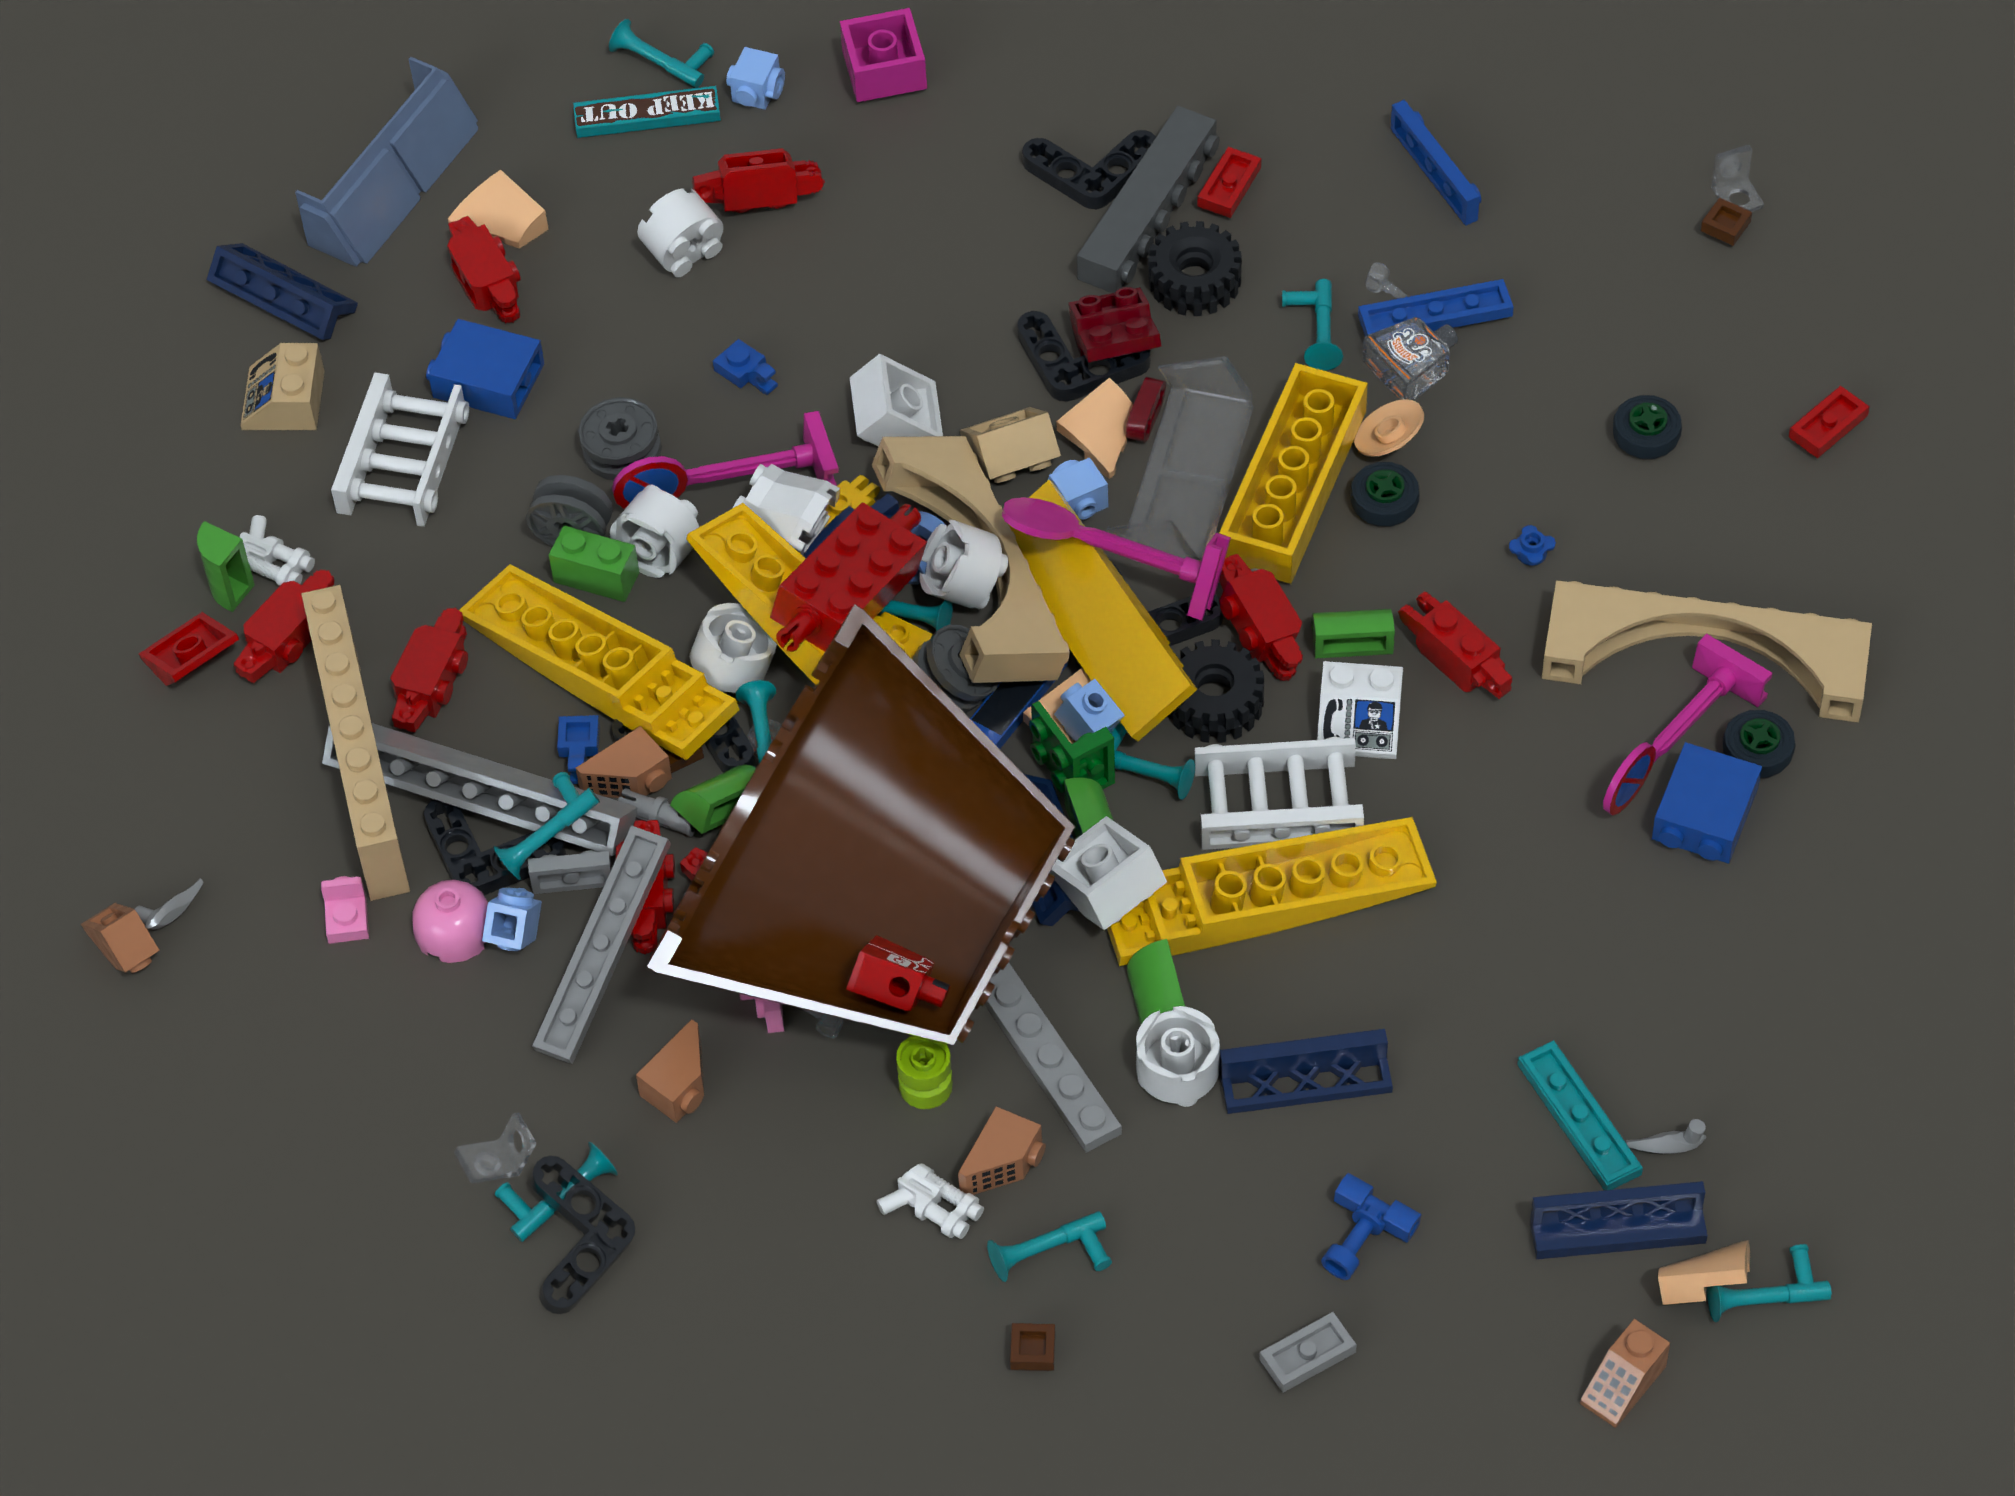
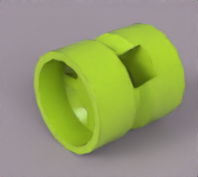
M913 1035L908 1037L899 1046L896 1056L901 1096L910 1106L918 1109L938 1107L947 1101L952 1093L953 1080L949 1048L946 1043Z

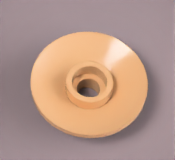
M1409 399L1396 400L1379 407L1361 423L1354 439L1357 450L1365 456L1375 457L1402 448L1417 434L1423 424L1424 411L1416 401Z

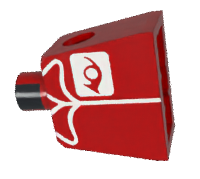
M876 935L860 951L846 989L896 1008L912 1011L921 1000L942 1008L951 985L930 977L935 964L932 960Z

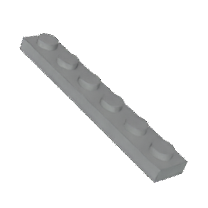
M631 825L532 1045L535 1051L573 1064L671 843L668 838Z
M1008 962L1004 970L1000 969L989 980L995 986L985 1006L1085 1153L1122 1134L1121 1124Z

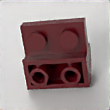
M1124 287L1118 289L1115 293L1101 296L1087 295L1078 301L1068 303L1076 345L1080 356L1085 355L1088 363L1161 347L1160 333L1151 318L1150 305L1141 287Z

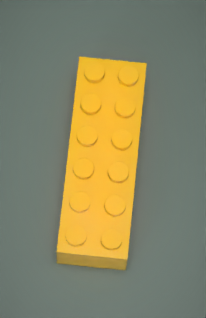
M1295 363L1219 534L1231 537L1225 558L1238 554L1250 569L1262 568L1272 572L1276 580L1292 583L1365 416L1367 408V382Z

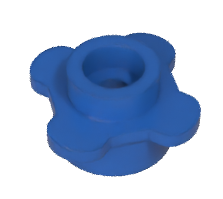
M1527 525L1522 528V534L1517 539L1510 541L1509 550L1516 554L1522 563L1538 565L1546 559L1547 551L1555 548L1556 541L1552 536H1545L1537 531L1535 526Z

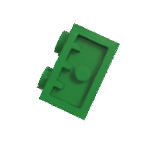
M1040 701L1031 704L1032 720L1029 721V727L1033 734V743L1030 744V749L1037 763L1040 765L1045 764L1050 770L1051 779L1060 793L1065 792L1064 780L1069 778L1092 779L1098 782L1103 789L1115 783L1114 737L1107 727L1094 733H1086L1071 744Z

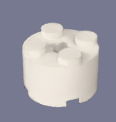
M683 188L677 189L660 198L649 209L653 215L647 223L642 219L638 226L637 234L639 239L668 272H672L675 277H682L687 274L692 268V263L703 257L706 259L713 258L721 251L723 246L719 241L723 234L724 226L722 221L693 189H691V193H687Z
M647 485L614 521L610 528V538L635 545L639 572L650 577L661 578L665 573L672 574L693 549L686 538L688 533L699 528L696 520L698 511L688 500H679L655 485Z
M949 520L951 524L948 526L940 524L927 541L921 561L927 562L926 574L920 573L921 587L929 595L968 608L983 609L989 601L990 592L997 578L1001 577L1007 569L1008 557L1002 554L1000 540L995 534L955 520Z
M723 603L712 607L708 611L700 625L689 657L692 667L704 673L708 685L723 693H736L738 688L745 683L764 680L777 644L753 617L745 611L741 604Z
M1185 1006L1173 1007V1011L1161 1014L1159 1010L1149 1015L1139 1027L1136 1036V1070L1140 1086L1150 1095L1161 1101L1176 1103L1183 1107L1194 1105L1199 1098L1206 1095L1213 1088L1219 1076L1220 1043L1211 1019L1202 1012Z

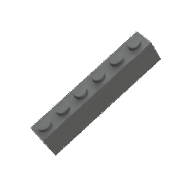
M1177 105L1078 253V280L1111 293L1121 289L1125 282L1130 283L1132 281L1138 262L1142 257L1146 258L1149 255V249L1151 244L1154 243V238L1159 231L1164 232L1168 226L1170 214L1175 206L1180 207L1184 202L1187 188L1192 181L1196 182L1199 179L1203 170V164L1208 156L1213 157L1220 142L1219 136H1216L1217 120Z

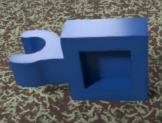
M740 339L736 340L713 360L714 371L739 388L750 382L759 391L768 395L778 386V383L771 379L776 371L766 363L765 356Z
M598 715L559 716L558 755L559 757H568V772H570L572 784H579L576 767L587 761L588 756H595L599 753L600 722Z

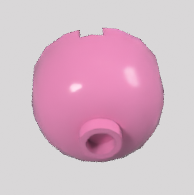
M445 880L429 886L420 895L412 911V924L415 941L423 953L437 956L441 962L454 963L466 961L479 955L485 949V942L482 941L488 901L482 891L467 882Z

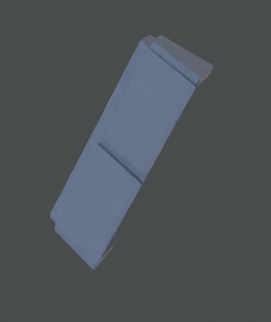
M413 57L409 58V64L415 89L414 92L327 195L320 200L299 190L295 192L308 246L355 267L360 262L368 263L420 201L419 193L421 191L427 192L478 131L477 118L449 74Z

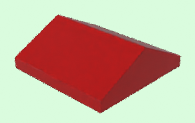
M201 612L140 652L139 656L153 673L168 686L240 639L234 631Z

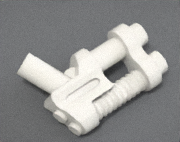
M261 515L253 516L249 534L246 532L240 534L251 571L272 579L279 586L283 582L289 581L301 584L303 575L300 573L303 571L310 572L314 567L315 559L310 557L309 551L299 547L295 550L284 545L282 539L275 536L264 538L267 519ZM279 559L286 564L280 568L272 564V562Z
M922 1163L917 1164L902 1177L898 1178V1190L876 1200L882 1215H886L909 1204L915 1208V1217L922 1221L928 1218L939 1225L941 1233L949 1238L956 1236L962 1239L970 1227L965 1221L969 1218L977 1221L984 1211V1207L979 1204L978 1197L971 1193H964L957 1189V1187L950 1185L949 1182L934 1174L933 1169ZM941 1197L957 1206L955 1210L948 1212L937 1205L941 1202Z

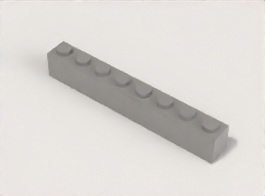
M372 723L385 784L532 831L538 830L567 805L551 779ZM329 726L322 764L340 769L331 727ZM576 788V790L578 791L579 795L585 791V790ZM595 794L600 803L569 827L566 826L554 838L597 852L609 851L610 856L616 854V846L625 840L631 825L634 826L638 807Z

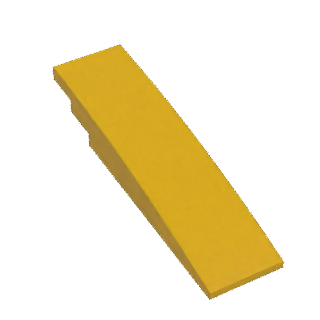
M1051 480L1045 482L1029 497L1052 502L1066 508L1076 516L1079 525L1085 527ZM1009 525L1011 531L1016 536V542L1024 558L1029 563V569L1037 585L1042 590L1043 598L1050 612L1055 617L1056 625L1063 639L1068 643L1069 649L1091 681L1096 679L1124 713L1125 716L1120 722L1129 735L1139 742L1198 690L1182 669L1184 665L1170 648V641L1101 548L1089 545L1075 537L1060 540L1043 539L1023 533Z
M744 503L688 533L687 541L720 581L785 654L817 685L819 680L811 674L824 651L807 640L796 651H786L787 647L793 642V639L782 648L777 642L776 634L784 626L770 618L779 585L806 558ZM877 623L905 652L906 648Z
M511 564L459 609L463 614L464 622L507 652L614 720L617 719L629 729L635 730L641 726L659 746L685 760L692 756L740 710L735 698L708 685L704 673L677 660L671 647Z
M1413 817L1180 858L1179 867L1162 870L1167 883L1156 890L1152 896L1130 910L1118 922L1108 927L1107 930L1118 964L1122 966L1127 965L1131 957L1143 947L1163 939L1168 940L1172 956L1267 935L1368 908L1436 887L1437 881Z

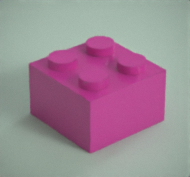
M910 8L840 21L842 52L857 102L927 89L925 57Z

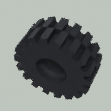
M1187 221L1180 223V229L1178 230L1173 225L1166 228V237L1160 233L1155 238V244H1151L1149 249L1150 291H1154V298L1158 303L1164 300V308L1169 311L1174 306L1178 307V314L1186 316L1187 310H1193L1194 316H1202V310L1208 309L1209 314L1216 313L1218 304L1223 308L1227 307L1230 304V297L1235 299L1238 295V287H1241L1242 255L1241 251H1239L1237 240L1231 241V233L1227 230L1220 234L1219 226L1213 223L1210 228H1205L1204 221H1196V227H1189ZM1198 266L1207 269L1208 272L1193 276L1183 273L1182 270Z
M1211 639V646L1205 647L1204 642L1199 641L1195 642L1194 651H1191L1188 646L1180 650L1179 660L1184 665L1182 669L1198 690L1168 715L1169 719L1173 717V725L1178 730L1185 726V735L1192 739L1197 733L1201 734V742L1209 743L1210 736H1215L1218 743L1226 742V735L1232 734L1235 740L1242 737L1243 727L1248 732L1254 727L1255 719H1260L1262 707H1264L1263 670L1260 671V663L1257 658L1250 660L1249 650L1243 648L1238 652L1236 651L1237 644L1228 641L1227 647L1220 646V640ZM1209 682H1220L1227 685L1230 690L1223 695L1210 696L1202 693L1199 687Z

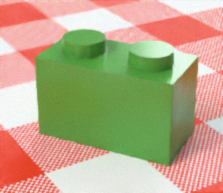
M563 526L549 553L554 583L622 602L626 601L640 573L635 545L568 526Z

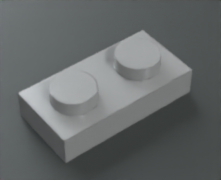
M590 850L581 854L563 856L550 854L540 858L528 859L533 894L604 887L612 869L609 851L597 852Z
M1331 1312L1260 1351V1361L1279 1389L1284 1393L1356 1353L1357 1344L1335 1313Z

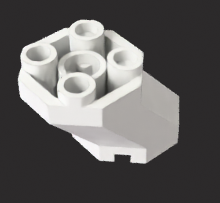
M760 464L749 484L752 485L748 496L745 498L741 495L733 508L744 503L804 556V552L807 551L815 538L825 528L830 518L827 515L828 511L825 509L828 504L835 507L839 499L840 488L825 480L784 471L773 464L768 468Z

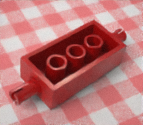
M862 502L779 585L770 618L784 626L776 634L777 642L782 648L793 639V642L787 647L786 651L794 652L807 640L825 652L854 604L864 609L872 619L880 613L917 574L927 541L911 532L921 522V515L916 508L905 516L910 510L911 505L904 504L891 518H888Z

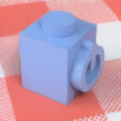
M744 47L736 65H731L727 73L726 82L727 86L731 88L732 102L766 110L771 98L778 99L782 93L785 71L779 67L778 54Z
M1090 457L1080 462L1077 460L1065 461L1049 475L1048 480L1054 483L1080 520L1088 519L1095 513L1108 508V483Z
M1093 679L1083 687L1076 683L1066 690L1060 697L1063 703L1054 713L1064 726L1067 735L1075 741L1086 733H1094L1104 727H1107L1111 733L1125 716L1096 679Z
M524 888L499 889L498 896L488 902L482 941L497 944V947L503 950L520 951L536 940L542 901L535 900L534 894Z

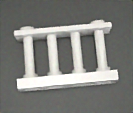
M374 372L331 489L338 514L352 515L356 501H361L362 498L413 506L417 526L425 527L429 513H434L438 503L437 490L460 425L466 424L468 420L469 403L464 400L461 385L454 384L448 402L397 395V392L392 390L389 374ZM394 410L442 417L437 432L386 424L388 414L393 413ZM384 439L432 446L427 461L377 454L375 452L378 442H383ZM373 468L421 476L416 491L368 484L364 481L367 471L371 472Z
M1330 737L1325 740L1228 746L1212 744L1206 747H1196L1195 777L1208 776L1212 810L1211 814H1201L1202 850L1239 848L1363 826V804H1348L1344 767H1355V738ZM1304 770H1329L1332 806L1308 807ZM1288 771L1292 809L1269 810L1264 772ZM1248 773L1252 811L1228 812L1224 775Z

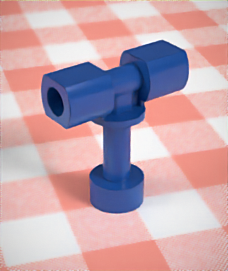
M1347 1173L1335 1191L1334 1202L1353 1212L1352 1219L1356 1225L1342 1245L1332 1244L1321 1259V1263L1335 1277L1349 1280L1359 1266V1260L1355 1255L1370 1234L1379 1235L1385 1230L1408 1243L1420 1225L1422 1214L1397 1200L1392 1205L1385 1203L1373 1196V1186Z

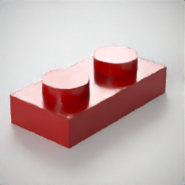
M1228 146L1199 193L1197 207L1231 218L1260 171L1262 158Z
M1840 385L1790 427L1789 438L1818 459L1868 416L1870 406Z

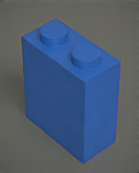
M457 319L451 332L445 333L441 344V351L436 360L432 359L427 368L426 378L430 382L433 398L448 402L454 384L461 385L464 400L469 403L470 408L516 420L545 364L541 341Z
M1685 742L1655 815L1652 840L1661 842L1670 848H1680L1699 854L1707 860H1718L1729 864L1758 791L1762 766Z

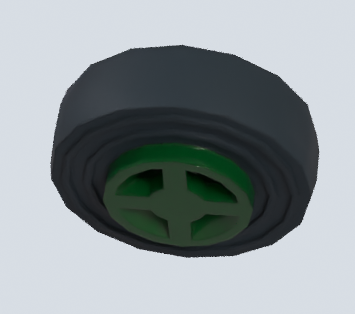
M1639 395L1626 400L1619 406L1613 419V436L1618 446L1627 454L1641 459H1655L1667 455L1676 447L1681 437V416L1676 407L1666 399L1654 395Z
M1376 462L1365 466L1356 474L1350 492L1351 504L1356 514L1367 523L1377 526H1394L1405 522L1414 514L1420 496L1419 484L1413 473L1403 465L1393 462Z
M1748 710L1735 716L1728 723L1722 741L1725 755L1761 765L1760 778H1768L1781 773L1790 764L1796 746L1794 731L1789 723L1778 714L1766 710ZM1759 745H1764L1763 748H1758Z

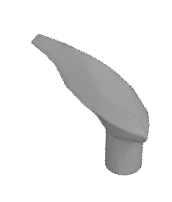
M200 878L185 891L174 896L163 906L155 910L140 905L135 910L142 922L146 924L145 927L147 929H160L169 925L187 909L204 882Z
M1693 1119L1690 1121L1686 1131L1662 1132L1648 1138L1626 1140V1144L1629 1148L1652 1153L1674 1154L1687 1152L1697 1148L1707 1138L1703 1134L1706 1126L1703 1121Z

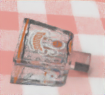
M1413 317L1364 337L1363 362L1399 400L1409 399L1415 401L1449 371V348L1458 343V337L1454 329L1448 324L1432 331L1420 318Z

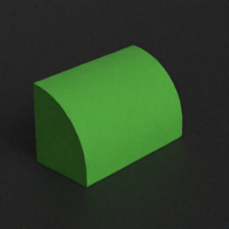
M204 521L197 534V545L211 594L220 606L233 612L255 585L242 538Z
M1391 609L1312 613L1311 615L1315 658L1393 654L1395 629Z
M740 765L678 793L672 799L670 806L703 834L726 822L756 768L750 765Z
M1069 778L1064 780L1065 808L1070 822L1075 826L1073 831L1076 839L1107 816L1113 820L1103 788L1098 782L1088 778Z
M1168 940L1156 941L1137 951L1128 962L1127 973L1140 1023L1142 1024L1154 1012L1160 1010L1161 1014L1173 1011V1007L1185 1006Z

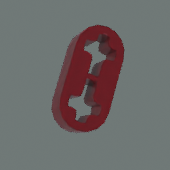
M1151 377L1144 379L1127 421L1126 438L1141 442L1148 440L1164 401L1166 392L1165 381Z

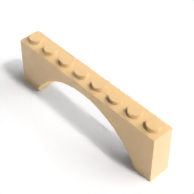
M966 436L882 437L872 467L883 491H893L932 510L948 522L949 520H955L995 534L1000 540L1002 554L1008 557L1007 569L996 581L998 592L997 611L981 626H971L959 654L972 683L1058 680L1064 664L1069 659L1068 643L1063 639L1056 625L1055 617L1050 612L1043 598L1042 590L1037 585L1029 569V563L1024 558L1016 542L1014 532L1011 531L1008 523L1002 517L1003 509L998 504L991 490L990 482L985 477L978 463L977 455L972 451Z
M1556 580L1544 654L1542 679L1581 684L1582 676L1594 666L1630 646L1665 637H1703L1707 633L1715 639L1747 647L1781 666L1812 697L1820 709L1819 717L1859 723L1864 699L1872 623L1861 622L1851 618L1839 619L1819 616L1814 613L1802 614L1780 611L1776 608L1750 607L1732 602L1721 603L1701 600L1695 597L1683 598L1662 595L1657 592L1646 593L1624 590L1619 587L1587 585L1577 581L1565 582Z
M336 585L301 593L355 842L370 900L373 901L410 892L341 586Z

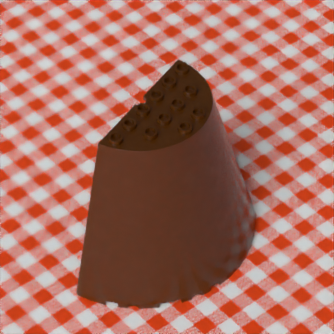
M854 604L811 674L819 680L815 689L806 684L680 901L673 919L662 934L646 968L657 974L941 1043L954 1045L956 1040L963 1043L975 1022L969 1018L973 1009L977 1010L979 1006L983 1007L995 985L989 982L994 973L997 974L1000 969L1004 970L1015 951V948L1010 946L1009 943L1014 937L1017 938L1020 933L1023 934L1031 923L1035 912L1030 910L1033 901L1037 902L1040 897L1043 898L1051 887L1055 876L1050 874V871L1056 860L1058 859L1063 862L1071 851L1075 840L1070 838V835L1075 826L865 610ZM878 935L932 960L935 964L930 977L951 985L943 1007L939 1008L921 1000L912 1011H905L847 990L846 988L860 951Z

